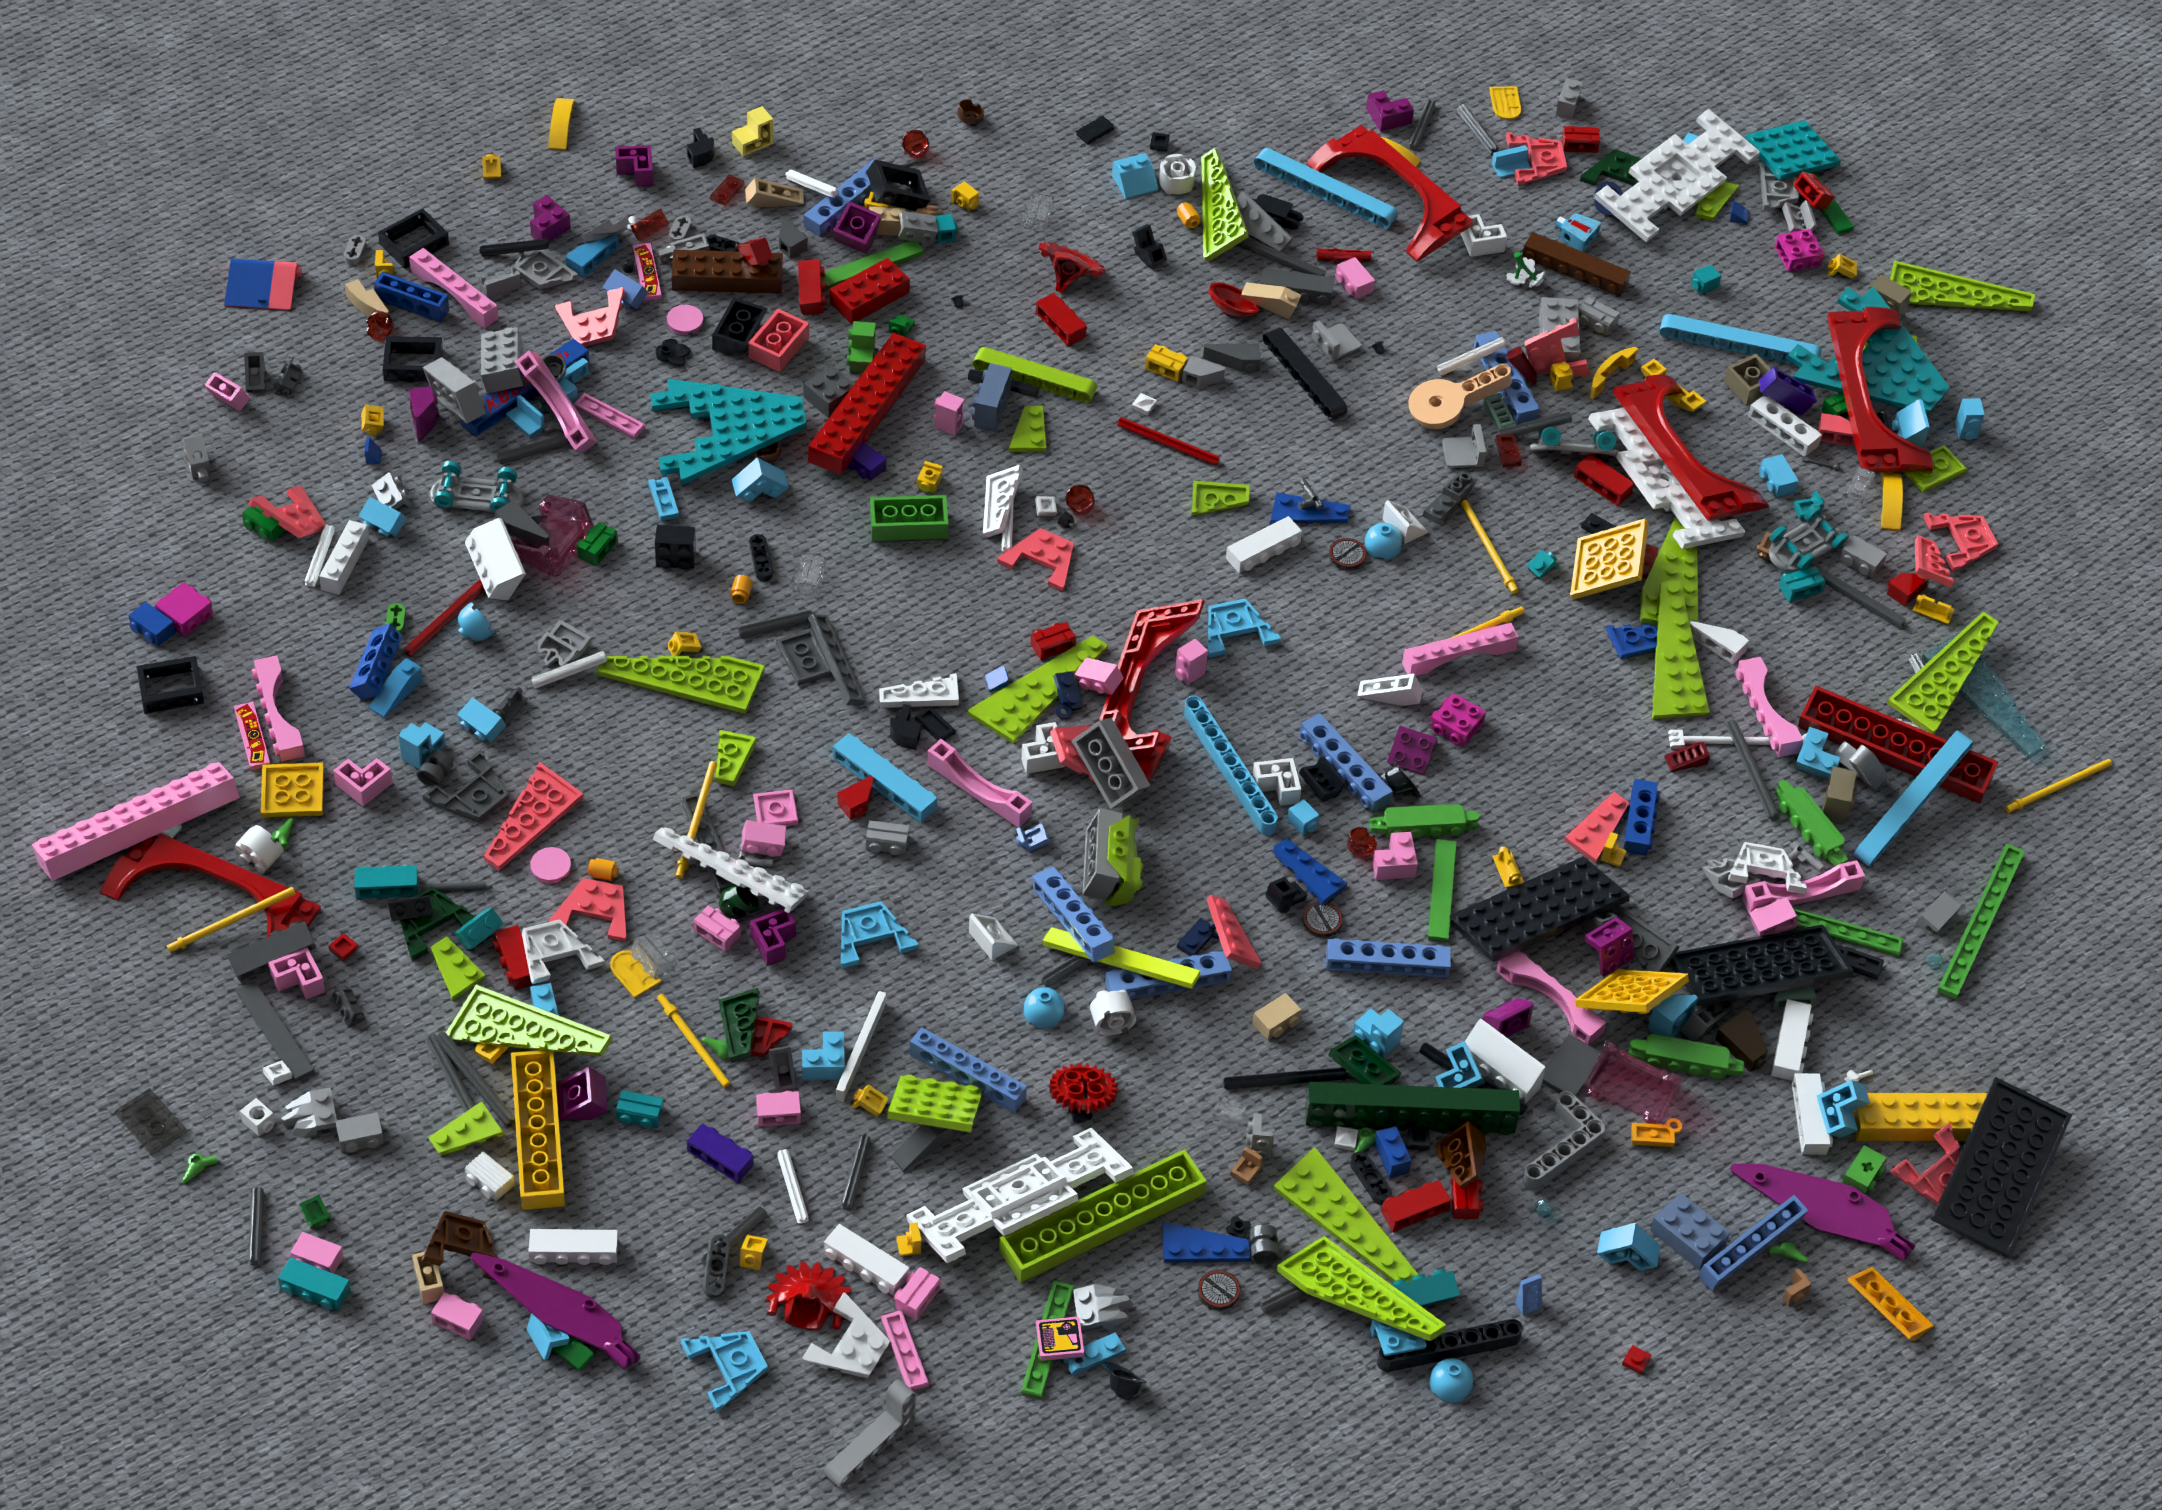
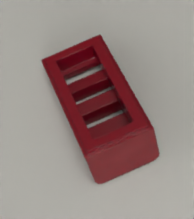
M1518 346L1508 351L1507 360L1533 385L1536 384L1537 373L1522 347Z
M1698 742L1668 753L1664 758L1670 771L1675 772L1708 765L1710 754L1704 742ZM1673 758H1676L1679 764H1676Z

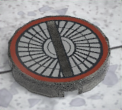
M1342 538L1332 543L1328 556L1330 562L1334 563L1338 569L1352 571L1365 563L1367 552L1361 542L1351 538Z
M1315 902L1304 910L1302 923L1309 934L1318 938H1329L1333 934L1336 935L1342 928L1343 916L1335 905L1326 902L1324 905Z
M1214 1270L1202 1276L1198 1282L1197 1294L1202 1304L1207 1305L1209 1309L1224 1311L1232 1308L1238 1302L1241 1287L1233 1274L1223 1270Z

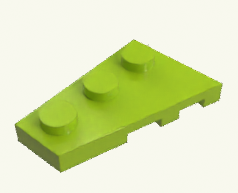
M1724 182L1698 203L1695 218L1713 221L1734 192L1737 191L1739 185Z
M1024 406L1009 446V452H1046L1043 406Z
M1194 481L1191 516L1249 505L1250 485Z
M720 730L715 773L716 783L735 786L757 744V740L753 736Z
M447 936L430 947L452 1001L485 979V974Z
M481 1101L428 1138L440 1156L465 1149L467 1145L476 1142L480 1144L486 1142V1139L495 1136L501 1137L505 1134Z

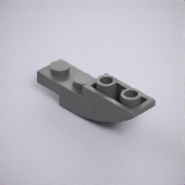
M1460 471L1443 487L1442 494L1424 510L1423 517L1438 525L1442 521L1446 522L1460 506L1461 501L1465 500L1477 479L1468 473Z

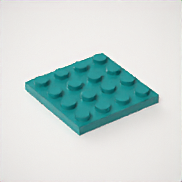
M1805 120L1746 134L1744 138L1760 151L1758 157L1779 181L1798 177L1802 172L1809 174L1840 166L1841 160Z

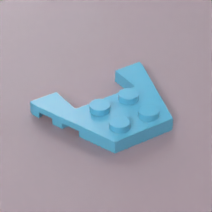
M1246 599L1211 605L1208 608V658L1225 655L1226 649L1222 642L1223 638L1257 631L1263 646L1280 643L1281 637L1278 633L1275 634L1271 630V626L1260 618V614Z
M881 901L842 911L841 969L859 964L856 946L894 937L901 954L917 950L918 943L908 935V931L904 927L900 926L896 921V917Z
M750 1331L721 1334V1337L709 1338L708 1336H701L700 1339L689 1340V1338H683L680 1340L688 1359L710 1351L727 1383L708 1392V1398L715 1412L720 1411L768 1371V1366Z

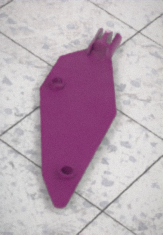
M1735 1163L1730 1167L1732 1173L1779 1205L1795 1195L1809 1210L1802 1221L1815 1230L1881 1246L1902 1262L1916 1247L1914 1243L1894 1230L1886 1208L1851 1185L1765 1164Z
M479 1253L471 1254L473 1262L543 1324L604 1350L623 1370L641 1359L640 1354L622 1339L621 1324L591 1297L507 1260Z

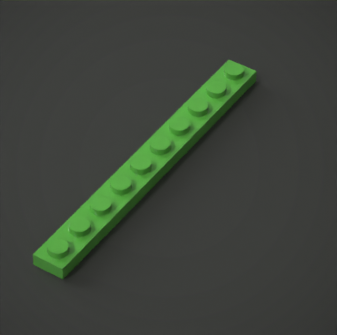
M2006 843L1937 992L1955 1000L1957 999L2023 858L2024 850Z

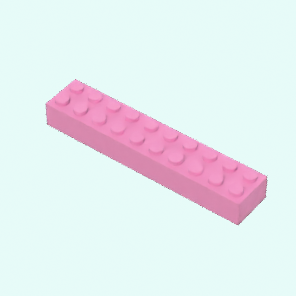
M219 762L212 763L202 770L191 772L186 777L173 780L168 785L155 788L145 795L134 797L127 803L116 805L111 810L98 813L86 821H80L70 828L59 830L54 835L41 838L33 843L32 847L39 865L48 877L54 881L174 826H178L239 799L240 796L234 778Z

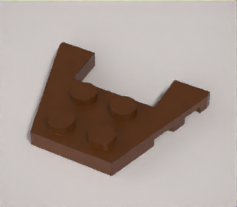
M444 1211L422 1257V1262L441 1266L444 1261V1250L464 1254L471 1257L472 1253L496 1258L498 1256L493 1253L491 1247L493 1242L485 1221ZM482 1270L484 1278L494 1280L484 1270Z

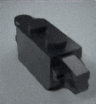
M1261 194L1257 199H1253L1283 229L1285 227L1298 229L1300 226L1299 222L1304 219L1303 214L1293 210V203L1265 194Z

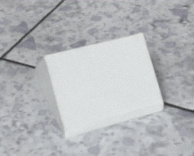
M1388 500L1386 501L1382 520L1398 528L1404 544L1428 533L1407 507Z
M973 913L970 915L969 933L991 960L1018 946L995 917Z

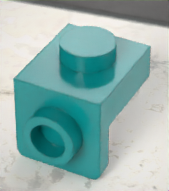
M1818 491L1813 492L1812 498L1797 500L1793 503L1799 520L1804 519L1805 514L1813 506L1818 505L1823 509L1825 505L1824 499L1820 497Z
M1541 550L1526 565L1540 579L1553 567L1556 569L1559 567L1555 562L1557 558L1550 551L1546 553L1544 550Z

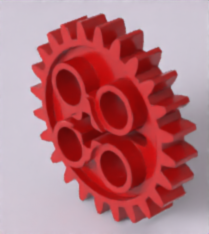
M1078 1063L1077 1067L1070 1064L1069 1068L1062 1066V1071L1057 1069L1056 1074H1052L1049 1093L1052 1094V1099H1056V1104L1063 1103L1062 1108L1069 1106L1070 1111L1078 1109V1113H1081L1082 1110H1085L1089 1114L1090 1110H1093L1097 1113L1098 1108L1104 1111L1105 1106L1111 1107V1102H1115L1118 1083H1115V1077H1111L1110 1072L1104 1073V1068L1097 1070V1065L1091 1068L1089 1063L1085 1067Z

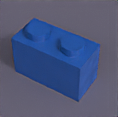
M146 601L128 615L131 630L134 633L139 632L143 635L148 643L153 642L159 647L175 634L174 622Z
M1397 1127L1377 1131L1374 1145L1389 1179L1409 1174L1412 1160Z

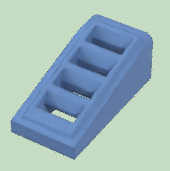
M1540 1274L1520 1282L1515 1303L1522 1315L1541 1309L1542 1277Z

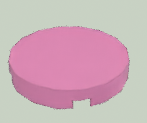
M679 305L668 312L667 325L675 334L683 336L688 335V333L694 334L703 326V314L694 306Z
M559 848L541 849L533 855L530 862L532 875L538 881L546 884L560 882L571 871L570 857Z

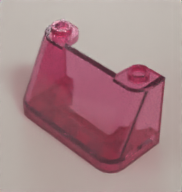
M548 494L539 505L542 519L538 525L549 535L550 546L542 545L538 547L523 541L519 536H514L511 538V541L519 559L549 576L558 577L576 556L578 541L584 539L589 528L594 527L585 502Z
M1606 1041L1584 1086L1588 1089V1094L1596 1098L1599 1095L1643 1116V1120L1649 1124H1660L1681 1089L1683 1079L1674 1073L1668 1076L1667 1071L1651 1066L1627 1054L1626 1051L1616 1048L1615 1044Z

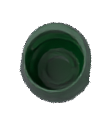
M733 885L721 893L719 907L728 918L740 919L745 917L746 912L754 913L759 907V902L749 887L743 888Z

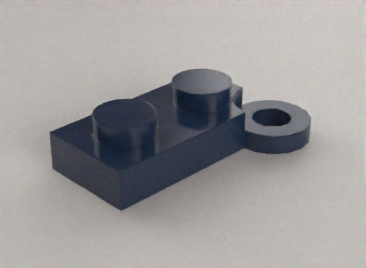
M1073 671L1055 673L1053 676L1061 703L1056 708V714L1060 719H1068L1072 711L1083 708ZM1061 709H1065L1067 714H1062Z
M1200 918L1178 942L1177 948L1189 956L1197 955L1212 937L1219 938L1218 933L1213 932L1216 929L1215 924L1210 926V923Z

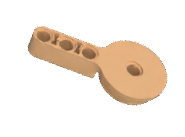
M1500 364L1461 383H1453L1443 379L1426 381L1417 386L1409 397L1410 413L1425 428L1433 430L1447 428L1458 420L1464 403L1465 407L1487 396L1508 388L1512 384L1511 369L1506 364Z

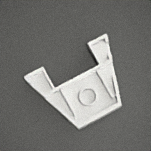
M1744 842L1728 878L1729 881L1746 884L1748 872L1755 875L1763 874L1772 878H1785L1787 891L1805 894L1807 890L1806 884H1802L1800 881L1801 876L1799 873L1794 872L1792 869L1793 864L1784 849Z
M560 919L523 929L522 938L532 984L550 979L551 974L544 962L577 954L586 970L594 969L604 964V959L601 956L597 957L588 944H582L577 939L578 936Z
M843 1293L833 1312L851 1321L852 1323L832 1354L811 1343L801 1362L808 1365L809 1363L820 1365V1368L825 1369L829 1367L841 1370L842 1373L868 1378L888 1347L890 1340L846 1293Z

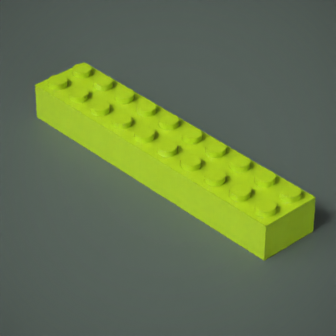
M1184 1149L1135 1172L1124 1180L1112 1183L1079 1199V1201L1053 1212L1049 1216H1045L1011 1234L1001 1236L999 1251L1020 1283L1025 1282L1205 1195L1207 1180Z

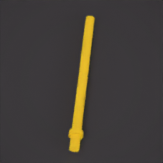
M1461 501L1462 508L1501 573L1505 586L1509 587L1512 594H1516L1519 591L1515 584L1516 580L1509 574L1468 501Z
M2106 759L2022 799L2017 798L2013 800V803L2005 806V810L2007 813L2017 809L2020 811L2024 806L2112 766V761Z
M713 761L709 763L688 832V837L692 838L693 841L698 831L717 768V763ZM681 855V859L677 862L678 869L675 875L683 879L685 870L689 867V859L684 857V855Z
M290 887L184 938L179 937L177 941L167 945L170 953L180 948L185 949L187 948L186 945L295 895V890L293 887Z

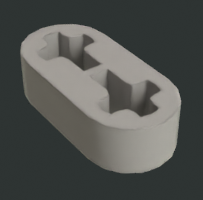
M682 215L675 219L669 231L670 242L687 238L691 230V219L688 216Z
M354 235L349 239L344 252V259L347 264L356 265L361 261L366 248V240L363 236Z

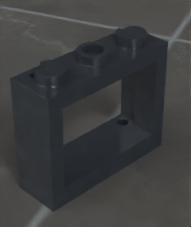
M875 159L866 171L877 203L917 211L918 208H926L931 201L919 169ZM887 181L910 186L912 192L890 188Z
M423 208L378 232L379 244L404 269L410 266L409 257L422 248L433 254L449 245L448 232ZM421 226H424L432 234L430 237L403 251L393 243V241Z
M386 336L382 367L384 381L428 382L423 370L424 366L390 365L391 353L435 354V361L443 356L442 337Z
M196 656L136 666L144 714L204 704ZM193 671L195 687L147 695L145 679Z

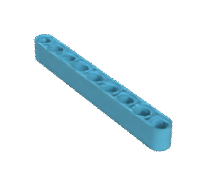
M1264 148L1253 161L1257 169L1260 168L1272 176L1275 175L1287 183H1292L1291 185L1307 190L1310 194L1319 198L1322 197L1327 202L1334 205L1337 204L1338 207L1346 211H1352L1353 214L1363 219L1367 218L1369 219L1368 221L1380 227L1384 226L1385 229H1388L1398 217V211L1393 206L1272 149Z
M1673 314L1663 316L1660 327V335L1662 337L1668 336L1671 339L1686 340V342L1704 344V346L1720 347L1723 350L1733 352L1739 351V353L1747 355L1757 354L1761 358L1775 359V361L1789 364L1791 362L1787 360V356L1797 344L1820 358L1822 349L1815 344Z
M1197 696L1188 697L1185 701L1184 716L1259 832L1268 836L1274 834L1278 819L1276 812L1204 702Z
M1957 730L1861 842L1853 856L1871 867V863H1875L1968 753L1974 741Z

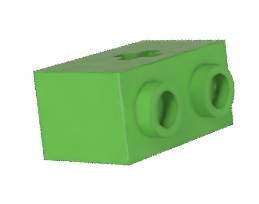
M1864 1145L1846 1172L1842 1184L1851 1185L1865 1195L1868 1191L1872 1192L1877 1184V1181H1875L1876 1177L1881 1178L1886 1170V1166H1884L1886 1157Z

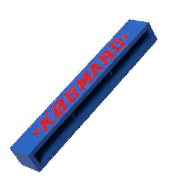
M574 338L564 343L554 352L549 353L561 356L565 360L566 369L582 358L589 363V350ZM523 374V386L488 394L483 398L486 414L467 424L460 419L461 426L474 437H477L506 418V413L517 407V396L521 395L530 402L539 396L540 393Z

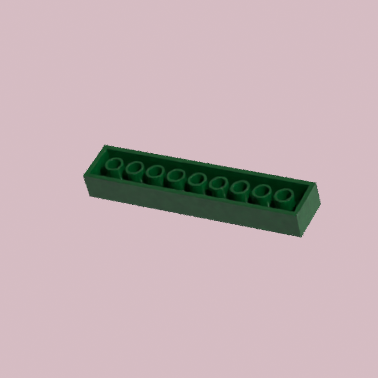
M1309 1082L1305 1102L1306 1125H1311L1315 1128L1322 1126L1337 1128L1339 1126L1353 1127L1355 1129L1367 1127L1383 1130L1396 1126L1398 1131H1404L1408 1127H1421L1444 1133L1454 1131L1469 1121L1483 1134L1500 1133L1502 1135H1509L1515 1133L1520 1114L1519 1090Z

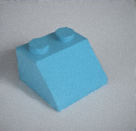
M1146 153L1113 161L1112 177L1125 199L1158 191L1153 165Z
M1917 400L1897 412L1895 420L1892 421V430L1898 436L1921 448L1924 447L1929 423L1923 400Z
M1671 995V997L1666 998L1660 1005L1651 1009L1652 1014L1648 1019V1030L1656 1035L1674 1038L1680 1032L1681 1026L1695 1012L1698 997L1696 995Z

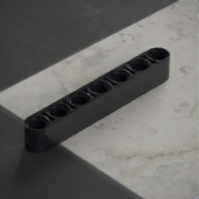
M1281 327L1263 334L1264 344L1268 345V349L1275 357H1278L1279 362L1285 369H1288L1287 371L1295 381L1298 380L1297 383L1301 388L1309 393L1307 395L1315 404L1319 405L1317 407L1326 417H1329L1328 420H1333L1347 413V406L1344 400Z
M1508 1319L1442 1333L1431 1341L1425 1339V1349L1406 1352L1412 1356H1408L1405 1353L1384 1356L1381 1347L1377 1366L1384 1372H1391L1435 1363L1444 1359L1459 1358L1515 1346L1520 1342L1523 1325L1516 1319Z

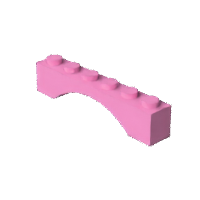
M422 248L409 257L412 273L424 282L435 283L448 291L462 305L471 319L484 329L498 320L497 305L427 250Z
M530 350L527 351L515 363L551 407L574 450L582 453L586 452L598 442L540 355Z
M1507 623L1405 649L1402 664L1408 675L1415 674V676L1427 674L1438 666L1464 655L1474 653L1501 655L1516 651L1519 636L1512 623Z
M277 655L254 660L255 669H251L254 681L258 680L259 682L256 684L258 696H263L260 699L262 710H267L264 716L266 724L271 725V729H269L271 741L275 740L276 744H273L275 755L280 756L281 762L305 757L299 730L286 722L275 706L277 692L283 683L282 671Z
M1756 657L1740 660L1738 669L1735 671L1736 678L1740 680L1743 692L1747 694L1750 706L1754 708L1757 720L1763 726L1764 734L1769 737L1772 749L1776 751L1778 757L1799 754L1803 738L1797 726L1779 716L1765 696L1764 685L1768 670L1762 658Z
M942 739L928 750L927 765L1016 827H1021L1032 816L1033 802L1018 791L1000 788L984 779L966 763L955 748Z
M1856 860L1839 864L1819 876L1801 881L1802 884L1805 883L1807 886L1805 894L1787 891L1786 884H1774L1763 881L1746 885L1742 900L1749 915L1756 908L1767 906L1773 901L1785 897L1788 898L1791 906L1859 891L1861 890L1865 874Z
M1517 951L1498 961L1496 972L1509 983L1533 988L1552 999L1566 1015L1572 1035L1578 1040L1590 1045L1604 1033L1606 1026L1604 1019L1592 1010L1577 1008L1575 1003L1577 998L1573 993L1560 985L1554 977L1543 971L1541 966L1531 961L1524 952Z

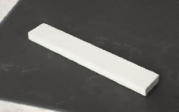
M879 991L841 1076L836 1088V1099L838 1101L844 1102L886 1005L885 992Z

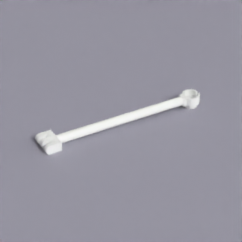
M1670 730L1668 732L1671 749H1682L1685 744H1695L1698 742H1704V744L1735 745L1732 737L1683 736V730ZM1807 733L1802 736V738H1803V743H1804V740H1805V737H1806ZM1744 737L1747 745H1771L1769 737Z

